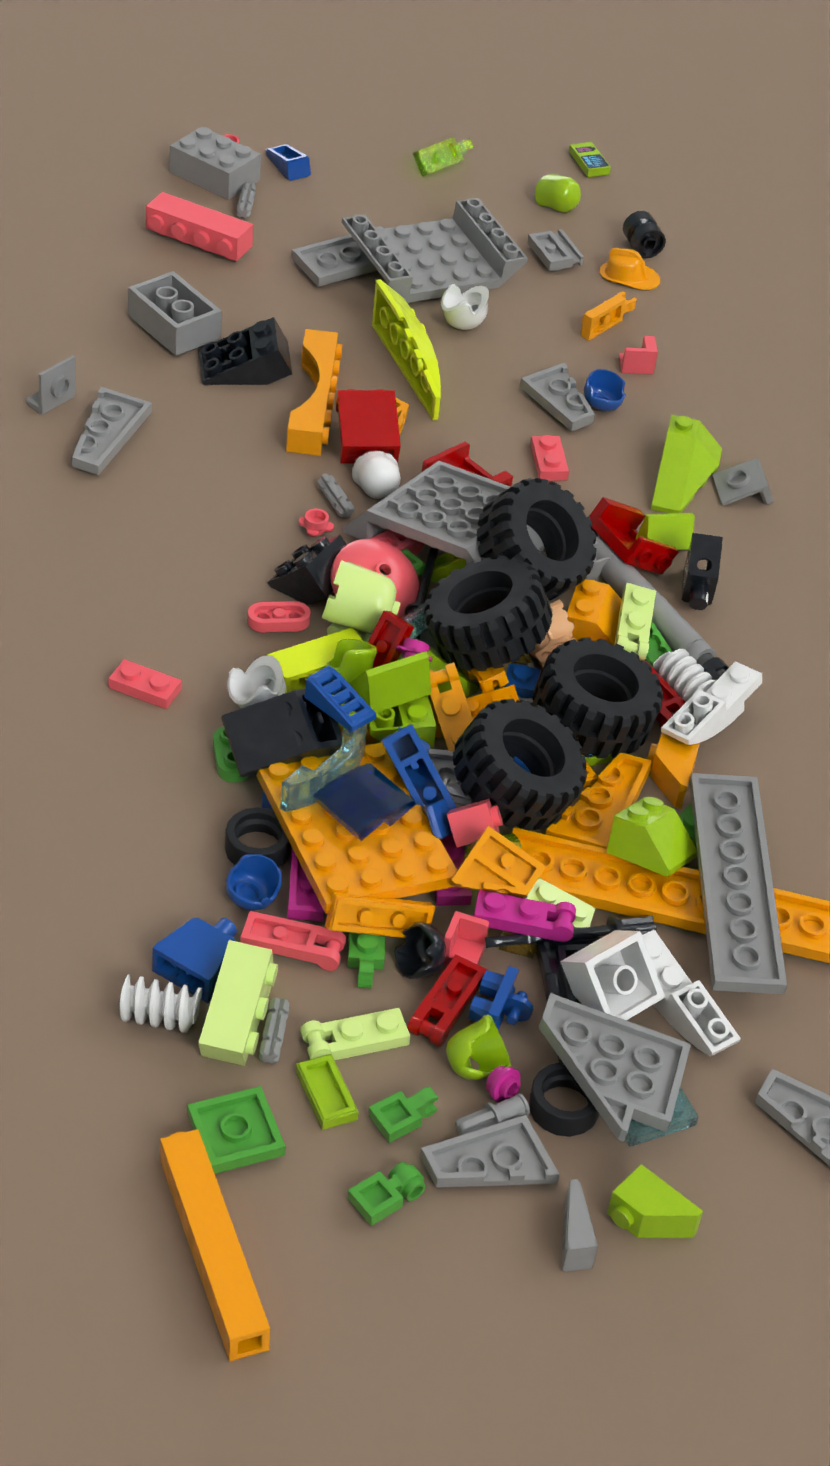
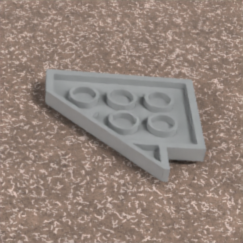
M550 993L538 1028L616 1138L624 1142L631 1119L667 1132L672 1120L691 1044Z

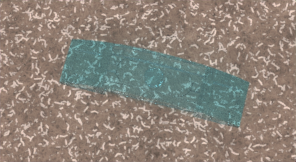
M367 724L353 732L345 728L342 734L341 748L318 768L312 770L302 765L284 780L281 789L280 809L288 812L309 806L326 798L343 786L355 773L364 756Z

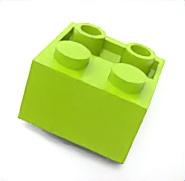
M428 695L377 712L376 719L368 723L370 735L380 743L381 739L396 732L399 727L403 728L412 724L419 738L430 744V749H434L437 726Z

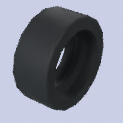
M260 807L248 808L234 814L228 821L225 831V851L227 858L234 865L238 863L242 856L247 854L264 855L272 859L278 867L282 866L288 859L291 844L273 810ZM263 832L275 837L278 842L266 848H253L241 843L238 838L246 833Z
M563 1062L549 1064L540 1070L533 1080L529 1108L534 1121L544 1130L555 1135L571 1137L584 1134L595 1125L600 1115ZM556 1087L571 1088L580 1092L587 1099L588 1105L582 1110L573 1112L563 1111L552 1106L545 1099L544 1093Z

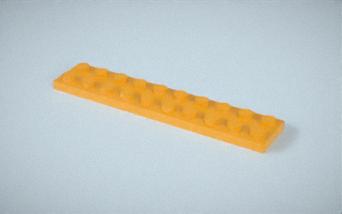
M513 828L510 841L546 866L539 877L542 880L597 909L631 917L652 915L653 922L706 934L699 870L682 867L666 877L606 853L607 849ZM773 888L782 952L830 964V901Z

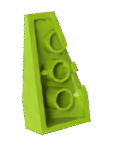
M671 415L651 510L669 514L682 513L694 499L697 490L700 487L703 488L707 483L708 477L711 474H715L718 470L722 447L700 420L691 419L687 416Z

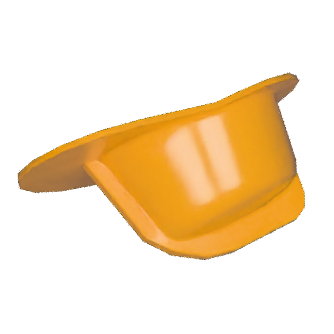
M612 248L608 262L604 263L599 270L601 277L605 280L639 290H652L660 285L658 273L645 266V261L639 252L632 249Z

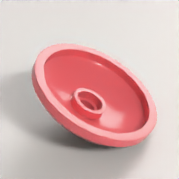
M359 539L343 547L331 566L330 579L335 596L339 585L333 584L341 560L344 562L349 561L382 574L380 572L382 570L386 574L385 576L390 578L396 586L395 601L401 603L397 616L404 619L406 617V606L415 603L419 590L418 575L407 556L393 545L377 539Z

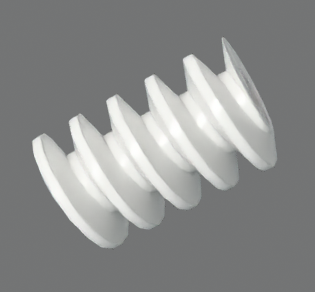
M685 649L666 652L653 665L657 673L685 702L698 689L706 692L716 682V680H712V676L708 672H704V668L697 664V661L692 656H689Z
M128 974L120 997L121 1019L128 1022L133 1014H135L136 1023L142 1025L149 1016L150 1025L156 1028L164 1018L166 1030H173L178 1022L181 1033H187L192 1024L196 1023L201 1004L202 988L198 987L193 997H190L188 985L184 984L180 992L175 994L173 982H169L164 991H160L158 979H154L151 986L145 988L143 976L139 977L135 985H131L130 975Z

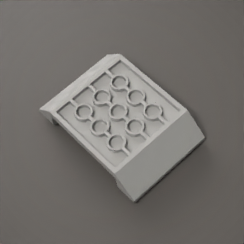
M479 198L456 201L453 218L420 222L404 226L399 225L384 229H376L366 215L344 217L341 221L388 285L401 295L407 303L440 298L449 285L452 284L458 286L462 294L475 286H484L488 289L499 288L524 266L528 260L527 256Z
M437 461L344 526L343 532L357 539H370L383 530L389 529L404 535L406 538L417 540L432 548H437L458 558L466 559V564L472 561L477 563L484 558L483 556L480 557L478 551L480 541H477V529L480 528L478 526L480 514L483 513V508L489 501L510 486ZM527 525V530L533 544L542 552L545 550L541 538Z

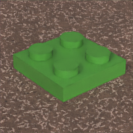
M261 1086L187 1105V1115L193 1130L199 1129L214 1174L285 1156V1143Z

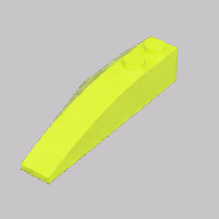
M381 279L376 280L372 327L432 420H438L441 399L438 361L423 323H420L414 309L410 308L401 295Z

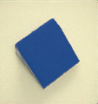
M442 799L422 806L423 808L421 809L426 814L431 831L436 838L442 839L452 834L447 818V813L450 809L446 800Z

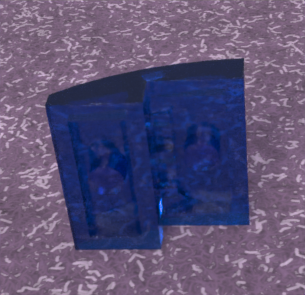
M371 763L344 773L314 794L317 803L360 841L383 822L389 826L393 825L416 805L409 795Z

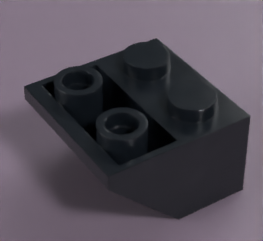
M341 535L331 539L324 536L315 541L311 547L305 544L291 554L293 556L291 561L287 560L275 568L276 575L267 583L271 588L306 605L326 598L333 592L330 579L332 563L340 550L347 544Z

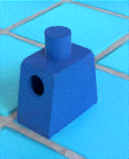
M192 918L153 947L152 971L180 988L184 984L188 985V992L192 995L195 994L198 987L202 988L201 1000L209 1003L212 999L228 941H235L233 937L237 934L236 926L227 918H221L214 926L200 918Z

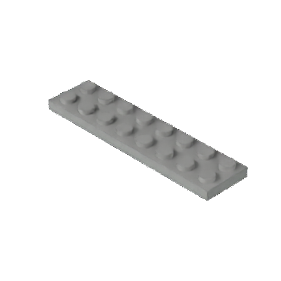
M691 773L689 786L712 989L716 991L785 994L787 980L758 777Z

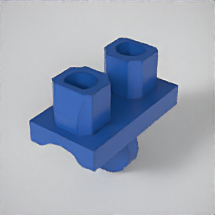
M508 966L505 975L486 970L479 993L492 997L494 1000L490 1001L474 996L470 1005L468 1019L477 1022L483 1016L489 1014L498 1030L505 1015L507 1016L506 1021L511 1025H515L517 1021L529 1020L533 1013V1005L527 999V993L519 991L517 994H514L516 989L514 982L519 969Z

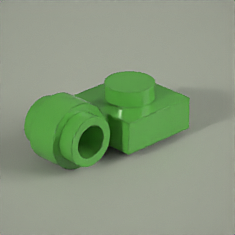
M401 1162L390 1171L388 1175L389 1180L379 1171L348 1190V1200L370 1226L402 1208L403 1199L406 1198L408 1201H413L422 1195L426 1188L424 1176L414 1165Z

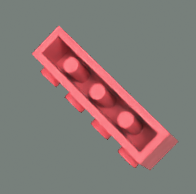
M164 192L160 193L146 205V229L157 232L159 235L174 238L182 243L199 247L204 251L212 252L238 261L252 247V223Z

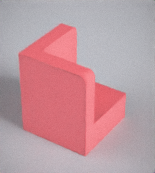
M644 336L642 348L627 347L624 349V353L619 354L621 373L654 374L658 354L655 336Z
M455 911L444 938L446 953L443 965L448 966L455 954L479 965L486 947L485 937L488 935L489 921Z

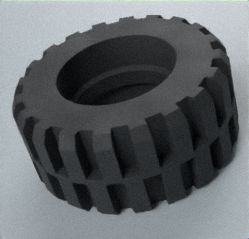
M541 478L524 479L494 497L483 508V513L480 514L478 520L480 528L477 529V541H480V546H478L480 557L497 559L498 556H506L510 560L514 557L530 564L539 573L547 598L550 601L583 582L591 572L594 565L593 560L596 557L597 548L593 545L596 543L595 532L591 530L592 522L590 517H586L583 512L585 508L580 502L577 503L573 499L574 495L568 490L563 491L561 485L552 481L548 483V480ZM527 525L541 538L547 557L533 544L527 530Z
M498 556L497 559L488 557L483 558L482 561L477 563L473 561L465 564L466 567L459 570L455 569L450 572V576L446 579L442 578L437 583L436 589L433 588L429 593L425 603L424 618L438 653L447 663L454 662L456 667L463 670L471 671L472 668H475L477 671H486L490 667L497 669L504 667L503 664L514 663L520 660V656L525 653L528 655L535 649L536 644H541L552 623V609L539 573L530 564L514 557L511 560L506 556Z
M581 638L578 642L573 639L553 649L546 659L534 688L532 699L533 706L539 705L545 708V712L551 716L554 714L561 719L560 723L565 728L569 727L573 732V739L579 741L582 747L581 754L586 756L594 754L596 758L605 759L609 754H612L613 758L619 753L630 754L638 750L639 746L645 743L663 705V691L657 675L652 674V669L646 661H640L639 655L633 651L628 652L624 650V646L617 643L612 645L603 639L591 641V638Z
M514 699L495 701L482 708L455 744V751L453 752L454 773L457 781L462 783L460 787L464 795H469L472 799L471 803L490 798L492 807L498 806L503 826L508 828L517 826L524 830H531L532 828L537 830L546 828L549 824L554 823L583 790V785L586 783L585 756L581 755L582 747L579 741L573 739V732L568 726L565 728L560 723L561 719L554 714L551 716L545 712V708L539 705L532 706L529 701L517 700L515 702ZM514 756H516L517 758H519L526 765V767L529 769L531 773L521 768L518 764H516L511 757L514 758Z

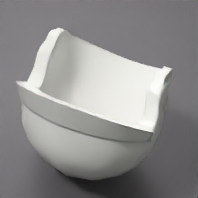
M455 284L449 285L441 300L442 310L447 322L452 327L460 330H470L480 325L488 312V288L475 286L462 294L458 286Z
M273 656L257 658L251 663L245 673L240 668H232L229 672L227 680L229 696L241 709L286 693L282 667Z

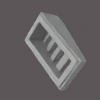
M578 1179L570 1180L564 1207L562 1266L565 1272L592 1269L598 1248L581 1183Z

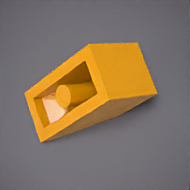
M661 733L659 743H652L647 759L652 760L653 763L650 777L673 806L681 809L690 776L695 766L700 743L687 745Z

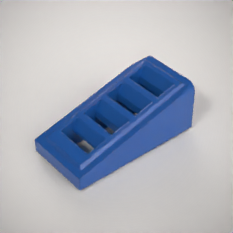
M284 144L265 150L267 157L288 180L292 181L311 175L309 157L290 145Z
M327 666L307 678L305 698L350 732L376 719V712L341 674L331 666ZM352 711H356V712H357V713L353 714L352 716L349 715V713H351Z

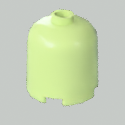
M341 560L333 584L339 585L336 597L332 595L328 597L322 619L372 634L383 611H391L397 615L401 603L395 601L396 586L385 575L349 561L344 562Z

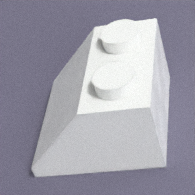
M615 930L560 961L573 995L583 1005L615 1017L628 1020L665 998L640 931Z

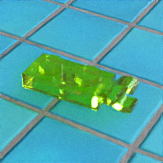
M451 137L413 153L422 177L464 160L462 154L474 148L470 138L457 143L455 137Z

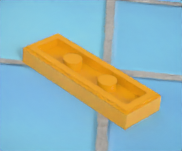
M332 892V904L327 914L325 927L331 931L406 938L402 931L414 923L426 922L432 924L435 906L431 902L362 897L354 894Z

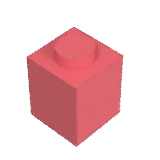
M490 798L451 809L447 813L456 848L477 842L488 826L498 833V827L503 826L499 808L497 805L492 807Z

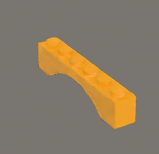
M305 329L301 368L310 376L316 390L305 403L290 412L286 452L321 456L322 444L328 445L343 344H338V332Z

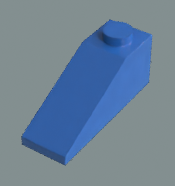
M412 724L380 740L416 805L422 807L423 805L444 799L447 801L450 810L457 808Z

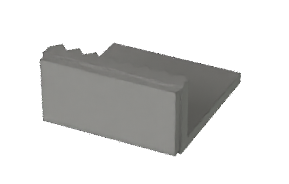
M72 355L39 373V392H36L35 395L32 394L31 397H27L26 403L29 407L43 415L75 397V356Z
M759 458L712 474L722 506L759 492L764 504L768 505L774 502Z

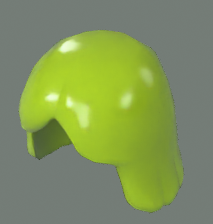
M552 173L543 176L536 184L535 200L540 206L550 207L557 212L566 213L575 209L580 202V186L571 177Z
M356 639L340 640L337 643L334 658L327 663L326 667L331 666L351 685V681L366 670L373 668L377 648L369 642Z
M489 1014L458 1031L447 1043L446 1053L450 1066L463 1079L479 1080L489 1077L490 1073L498 1066L511 1067L508 1050ZM469 1057L480 1065L478 1070L472 1068Z

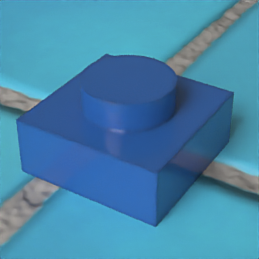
M509 663L506 673L509 683L503 687L515 685L518 696L532 698L534 688L539 679L540 669Z

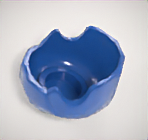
M596 369L589 374L586 380L584 396L589 405L602 412L615 411L622 405L626 396L624 393L625 381L612 371Z
M244 855L230 869L225 881L226 893L236 906L245 910L265 909L276 899L282 885L281 870L272 859L264 855Z

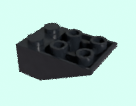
M274 317L259 321L242 331L233 332L228 337L216 342H210L199 349L201 376L204 385H268L292 375L288 341Z
M305 689L293 690L224 714L221 717L240 777L257 775L260 769L269 768L271 764L275 763L290 764L300 762L305 757L315 756L320 758L330 756L336 751L342 750L346 745L338 722L305 698Z

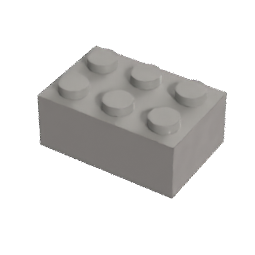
M202 126L170 145L171 173L227 200L241 193L244 183L255 184L260 181L261 154L248 146H243L231 140L229 137L213 132L207 127Z
M174 271L128 287V316L175 356L221 339L222 311Z

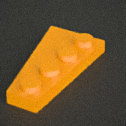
M619 753L598 775L597 782L591 788L587 787L580 794V799L573 807L569 806L564 811L556 825L552 823L546 829V835L607 849L614 815L636 803L651 771L652 760Z

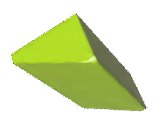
M693 513L646 514L636 540L642 536L675 547L677 550H688L692 533H694L695 515Z

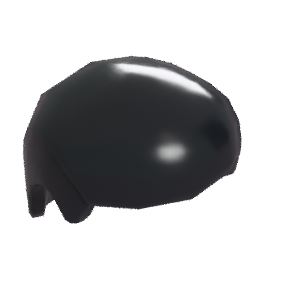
M416 922L402 931L403 935H406V940L394 950L397 968L403 977L409 979L424 978L436 974L444 963L446 953L443 935L437 927L426 922Z

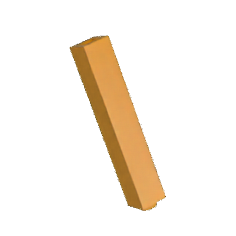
M199 1129L188 1132H176L168 1137L160 1138V1162L229 1362L269 1351L270 1326Z

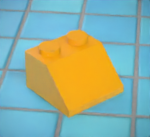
M585 579L576 586L567 611V619L574 624L575 628L572 631V638L575 637L577 642L581 638H591V641L603 639L607 640V643L614 645L622 599L609 584Z

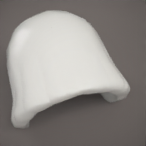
M383 451L365 453L357 458L352 468L354 482L371 498L381 499L387 497L399 488L401 476L398 463L389 453H384Z

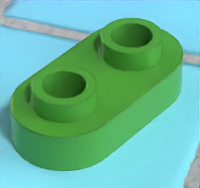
M225 728L217 729L213 734V753L217 774L227 782L236 783L244 781L248 776L240 777Z

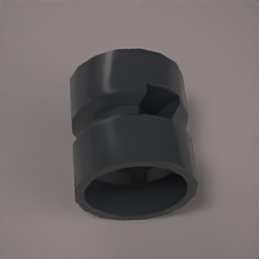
M636 211L626 218L622 230L629 243H631L633 250L639 252L644 259L657 256L665 247L666 238L653 216L646 211Z

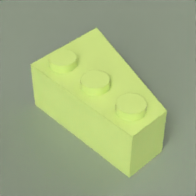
M232 940L228 941L199 1040L201 1056L245 1066L248 1055H254L259 1038V1033L256 1031L260 1020L265 1018L269 1002L268 996L278 972V964L273 963L272 949Z

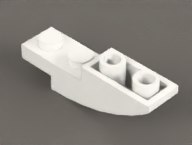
M735 661L706 692L698 689L661 727V732L687 745L698 744L715 736L744 711V701L762 684V673Z
M655 930L643 934V940L665 995V998L653 1004V1006L679 1034L710 1057L738 1043L741 1038L700 980L694 983L691 982Z

